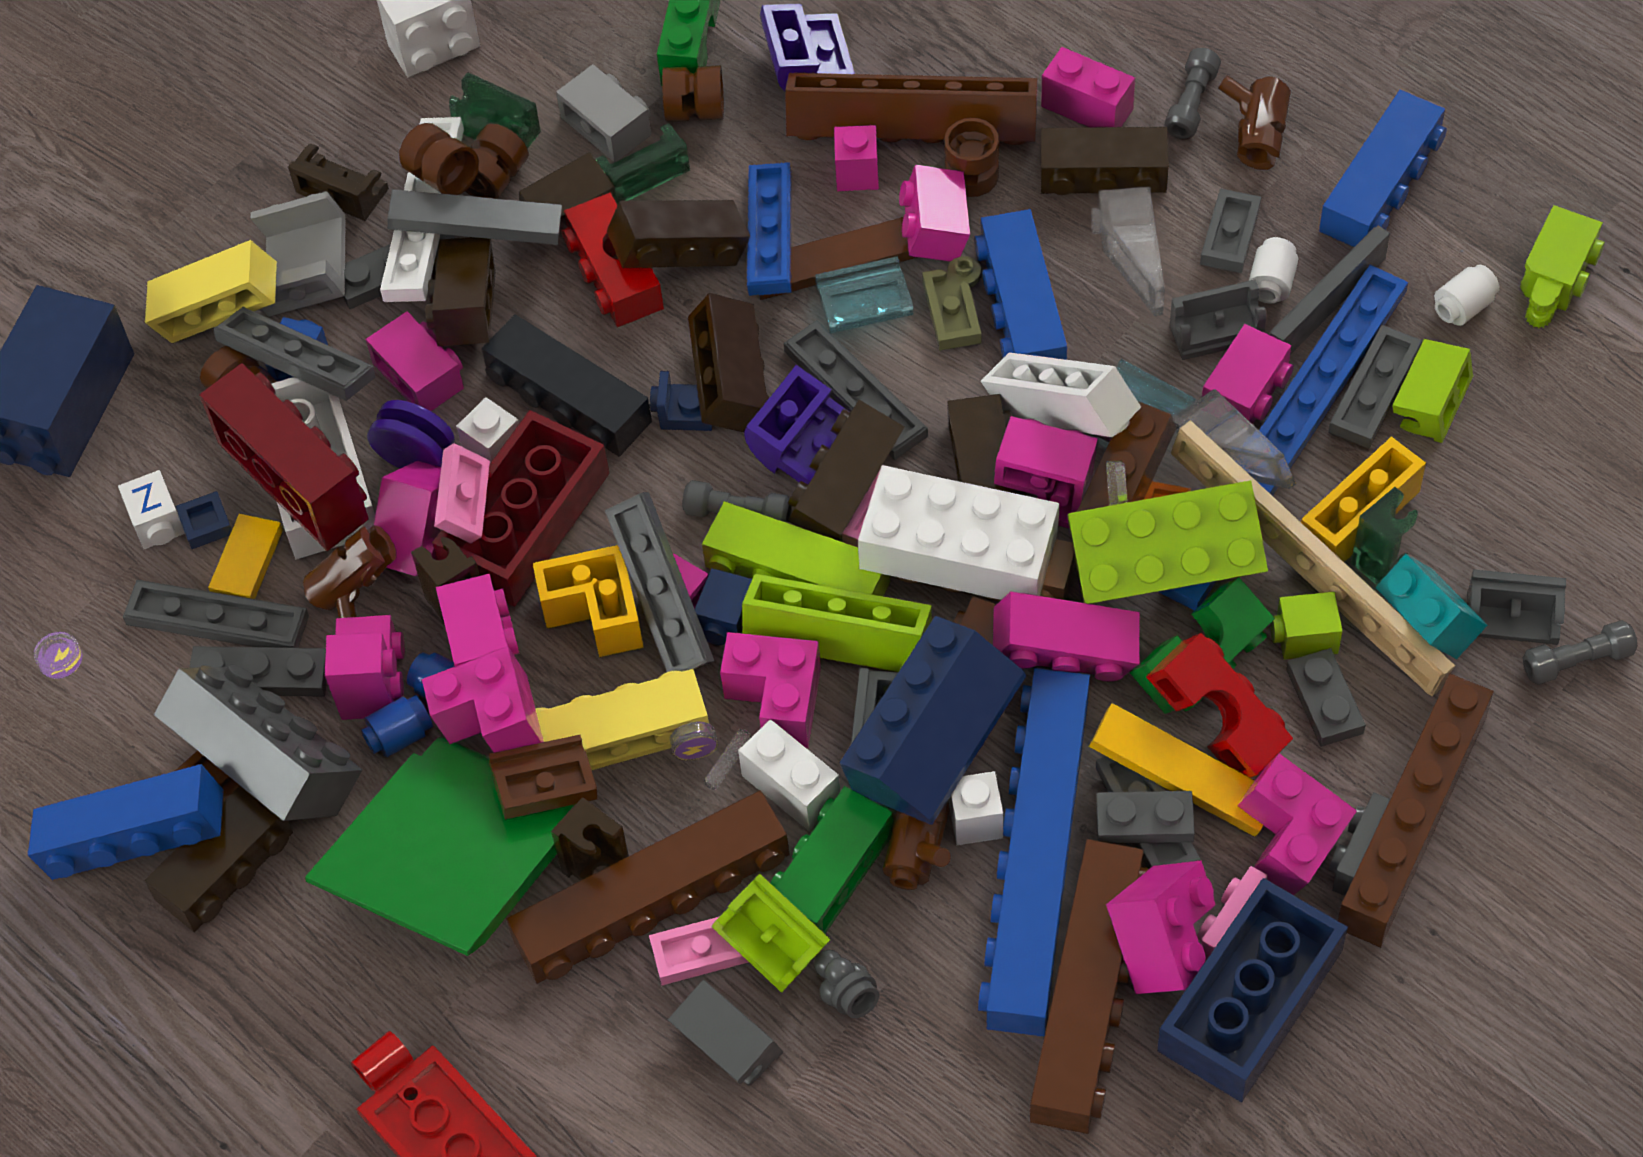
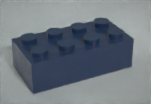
M1262 878L1160 1027L1157 1051L1242 1103L1342 953L1348 927Z

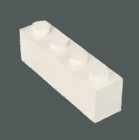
M1009 352L981 380L989 395L1000 394L1003 411L1010 410L1013 417L1024 420L1034 419L1044 425L1063 430H1077L1082 433L1113 437L1126 429L1129 425V420L1141 408L1117 368L1110 365Z

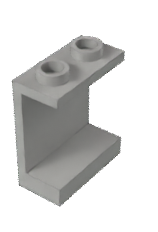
M327 191L251 212V220L266 237V253L277 261L275 303L262 308L268 317L345 296L346 215Z

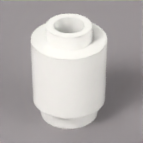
M1278 237L1269 238L1256 251L1249 281L1256 280L1259 287L1258 300L1261 302L1276 303L1287 299L1290 295L1298 264L1296 247L1290 241Z
M1476 265L1475 267H1467L1435 292V310L1443 321L1458 326L1464 325L1495 300V294L1500 289L1499 282L1494 273L1486 266Z

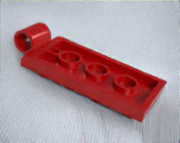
M387 1031L351 1061V1065L356 1073L375 1092L356 1110L397 1157H537L434 1045L414 1060L398 1037L391 1031ZM418 1094L414 1100H407L409 1095Z

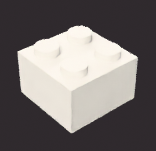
M377 0L388 46L407 78L481 47L471 0Z

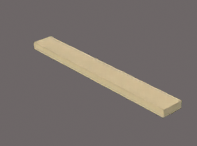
M1191 420L1179 429L1171 450L1173 457L1207 488L1251 480L1262 540L1319 593L1335 592L1338 611L1428 695L1433 696L1443 688L1449 673L1451 674L1455 667L1443 653L1431 646L1402 615Z

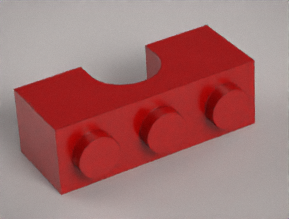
M610 192L564 210L567 228L562 229V235L570 253L577 251L581 258L578 260V265L587 284L593 282L597 288L594 291V295L600 311L603 315L610 313L618 328L664 309L661 286L652 268H622L619 259L612 258L616 252L608 236L607 228L617 208V203Z
M1202 633L1183 640L1146 676L1176 712L1195 705L1202 697L1214 702L1221 712L1223 722L1219 735L1207 747L1220 762L1249 778L1257 776L1294 739L1285 729V722L1282 717L1271 708H1267L1254 694L1255 689L1252 683L1244 675L1235 672L1224 659V653L1220 646Z

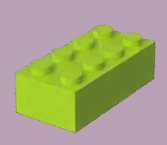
M1251 480L1073 512L1067 515L1083 603L1086 604L1268 572Z

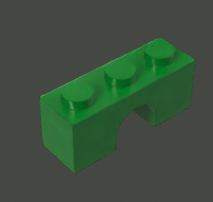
M669 0L657 50L661 86L663 68L686 67L690 73H695L698 66H706L708 60L707 30L708 26L715 27L721 0Z
M1240 577L1221 585L1191 614L1202 627L1205 637L1212 639L1220 646L1224 653V659L1232 669L1237 665L1232 659L1242 650L1248 653L1256 648L1267 637L1263 630L1275 619ZM1178 635L1160 643L1138 666L1129 672L1164 714L1174 711V708L1146 676L1182 642ZM1192 705V706H1190V707H1187V708L1183 709L1184 712H1187L1188 710H1190L1191 708H1193L1195 705Z

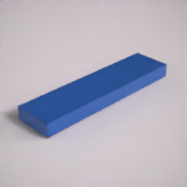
M790 162L749 165L748 232L751 236L748 241L747 288L749 296L791 293L792 173Z

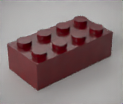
M241 363L199 394L216 440L328 552L369 520L364 505L367 496L356 480L359 471L346 454L342 453L338 456L330 449L331 444L318 427L314 426L310 429L303 422L301 413L290 400L286 399L282 402L275 395L274 387L262 373L259 372L254 375Z
M529 410L490 463L482 537L469 543L441 530L432 542L437 560H443L449 554L448 551L444 550L441 538L446 537L453 540L467 558L473 557L477 563L480 576L490 574L494 591L503 589L506 602L515 607L535 579L533 563L549 560L610 474L605 446Z

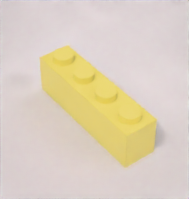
M693 669L683 672L669 671L654 680L639 684L626 683L620 685L614 691L596 696H579L570 703L549 709L536 708L543 741L547 742L580 734L591 770L677 747L694 738L711 737L707 711Z

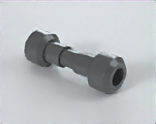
M1193 49L1185 65V70L1188 74L1185 83L1186 89L1181 94L1178 105H1174L1169 109L1164 122L1167 131L1176 138H1191L1198 129L1201 118L1197 110L1200 105L1201 93L1205 91L1207 83L1216 78L1221 65L1220 57L1211 49Z
M691 480L686 484L682 500V508L686 515L705 517L709 512L718 513L724 501L788 524L787 520L792 511V506L787 504L790 499L788 495L770 493L765 498L748 495L740 497L731 495L729 492L713 490L709 482Z
M1623 620L1604 625L1601 634L1586 638L1581 643L1574 645L1566 644L1554 649L1543 644L1527 649L1523 656L1524 670L1530 681L1540 685L1555 680L1559 671L1574 667L1577 663L1588 659L1593 661L1609 656L1614 660H1619L1635 654L1638 646L1637 637L1629 623Z

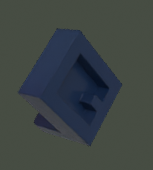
M660 371L659 386H652L650 392L651 412H658L660 429L712 431L713 425L704 424L701 421L697 385L671 384L670 372Z

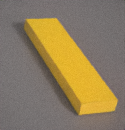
M1113 703L1107 708L1089 745L1090 748L1169 791H1192L1193 804L1254 837L1260 833L1263 824L1237 806L1255 780Z

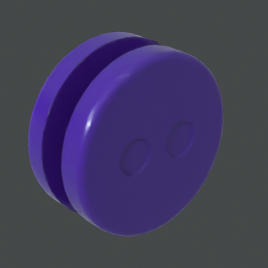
M403 400L385 402L377 413V420L372 423L367 433V440L371 448L382 459L399 469L416 461L441 467L443 450L455 442L453 431L444 420L420 405Z

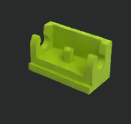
M1428 339L1423 340L1392 405L1393 413L1414 418L1418 422L1411 419H1403L1400 428L1413 434L1434 438V441L1443 443L1473 378L1470 349Z
M761 874L729 904V908L711 926L781 993L831 940Z

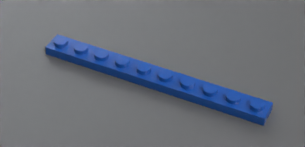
M1372 265L1368 266L1237 464L1272 496L1368 352L1381 325L1385 326L1406 294L1407 281ZM1217 581L1158 592L1195 611L1203 603Z

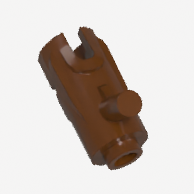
M1227 75L1218 89L1238 102L1241 113L1245 115L1244 119L1242 118L1238 124L1237 156L1248 167L1258 170H1269L1275 165L1276 157L1279 158L1283 139L1282 132L1286 128L1291 90L1286 83L1271 76L1257 79L1251 84L1250 90H1248Z
M373 525L368 530L364 526L346 540L345 547H336L332 554L304 576L303 585L307 600L313 606L331 611L337 607L339 618L357 617L354 602L359 597V589L362 586L369 587L385 568L396 559L395 545L390 536L379 526Z
M948 801L932 825L899 811L893 817L892 834L883 872L890 878V883L895 887L915 890L918 885H924L929 881L932 865L945 867L950 862V852L940 847L949 815Z

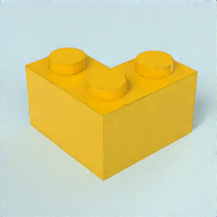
M618 545L533 563L539 598L547 628L591 619L599 657L644 648L627 567Z

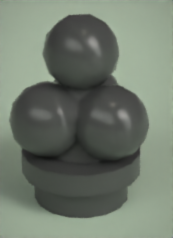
M823 950L816 956L814 968L818 975L825 978L820 987V997L823 1002L829 1006H834L841 1014L855 1019L865 1016L876 1006L880 996L879 991L876 989V980L868 973L866 967L860 963H851V961L842 958L834 950Z

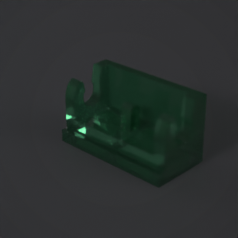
M469 72L461 79L462 99L460 100L453 95L450 97L449 109L451 117H461L464 127L463 134L474 140L483 127L490 123L499 124L514 132L525 143L527 148L541 133L536 103Z
M669 123L660 127L664 135L660 136L659 141L612 164L603 155L595 158L615 186V192L612 193V196L617 205L619 201H629L690 171L687 144L683 139L681 140Z
M1396 487L1392 488L1359 517L1351 564L1376 585L1381 582L1405 554H1408L1403 553L1398 558L1402 536L1415 525L1417 520V510L1409 512L1404 519L1395 518L1396 509L1404 498V494Z

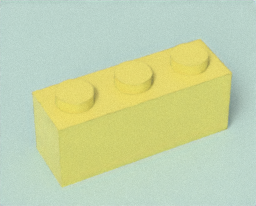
M249 240L152 279L147 284L145 323L169 342L175 343L218 326L242 307L256 311L275 303L277 261L253 241Z

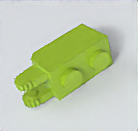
M1553 205L1526 260V271L1520 285L1524 296L1530 298L1525 318H1527L1526 322H1529V325H1532L1533 328L1538 327L1539 329V327L1544 328V326H1548L1557 308L1564 311L1567 310L1573 295L1581 298L1590 273L1585 272L1588 264L1596 266L1605 245L1604 241L1598 239L1603 222Z

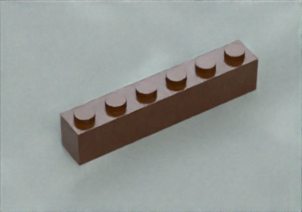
M789 73L785 89L786 136H797L802 140H815L819 137H834V127L876 125L877 138L885 142H897L902 139H921L926 143H938L944 140L947 129L956 121L964 118H979L986 120L994 126L998 132L999 141L1009 145L1035 142L1038 78Z
M1449 673L1341 904L1338 922L1348 927L1347 934L1377 947H1382L1487 718L1494 693L1493 690Z
M759 790L506 918L511 937L536 984L546 979H558L567 974L573 965L589 957L598 958L607 954L614 948L616 943L632 935L641 936L650 932L661 920L675 913L681 915L690 912L698 906L701 900L716 892L725 893L733 890L744 878L759 870L766 872L774 869L782 863L785 857L790 855L787 833L763 793Z
M1090 839L1086 840L1030 1103L1031 1123L1088 1134L1091 1118L1101 1119L1106 1089L1098 1088L1101 1072L1110 1073L1115 1051V1044L1107 1042L1110 1027H1120L1124 999L1116 998L1119 982L1128 984L1130 977L1106 904L1149 870L1142 867L1143 849Z

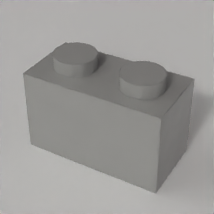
M594 64L556 91L561 118L614 163L651 136L650 110L646 103L638 96L632 97L622 88L619 81L612 74L603 73Z

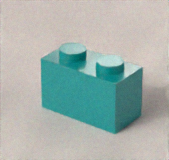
M1405 554L1375 587L1431 646L1455 659H1458L1488 626L1432 568L1408 554Z

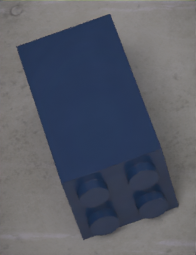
M36 285L0 350L1 463L6 465H13L14 463L25 465L44 475H53L55 473L71 477L134 356V351L114 304Z

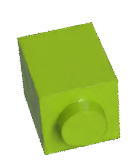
M1335 592L1279 598L1277 615L1273 616L1275 619L1270 623L1273 643H1281L1284 660L1299 658L1331 648L1333 654L1339 653L1343 631Z

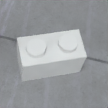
M771 719L738 750L742 777L758 790H761L764 795L808 831L818 824V815L825 802L829 798L836 799L840 793L839 774Z

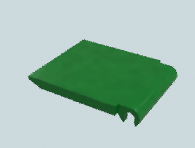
M441 736L429 746L422 756L413 753L305 876V881L469 956L487 942L556 856L557 852L551 831L576 804L505 819L494 784L493 773L490 770L489 757L456 742L450 744L445 737Z

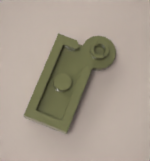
M960 256L953 259L947 267V272L942 269L922 272V282L939 351L981 343V330L970 287L975 286L981 278V266L974 258Z

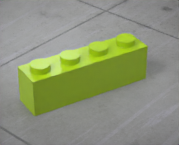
M725 501L702 543L705 567L710 570L713 568L750 579L753 578L754 574L877 596H884L890 583V575L859 569L858 547Z
M754 574L742 602L743 634L818 641L820 658L896 672L900 671L930 625L932 617V605L759 574Z

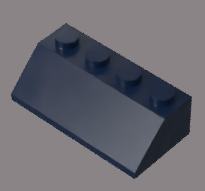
M935 616L839 762L851 789L870 800L932 825L1026 677L1025 672L975 630Z

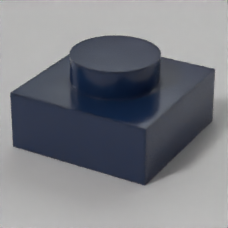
M217 491L175 506L191 549L230 536L232 528Z

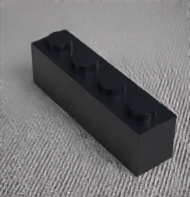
M516 314L490 339L489 343H486L481 348L486 365V374L494 383L502 387L505 385L518 392L521 398L530 406L535 408L540 406L551 413L559 424L567 428L573 427L586 437L603 444L607 450L618 457L626 451L652 422L647 396Z

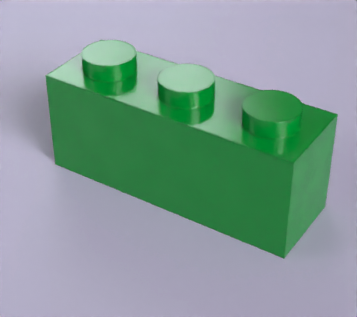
M846 786L843 787L836 799L829 798L825 802L818 815V825L810 836L804 834L800 838L792 854L793 861L785 872H777L770 882L824 934L827 933L890 840L892 834L893 812Z

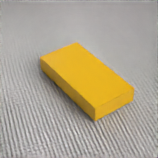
M239 514L208 586L209 591L255 599L283 532L281 523Z

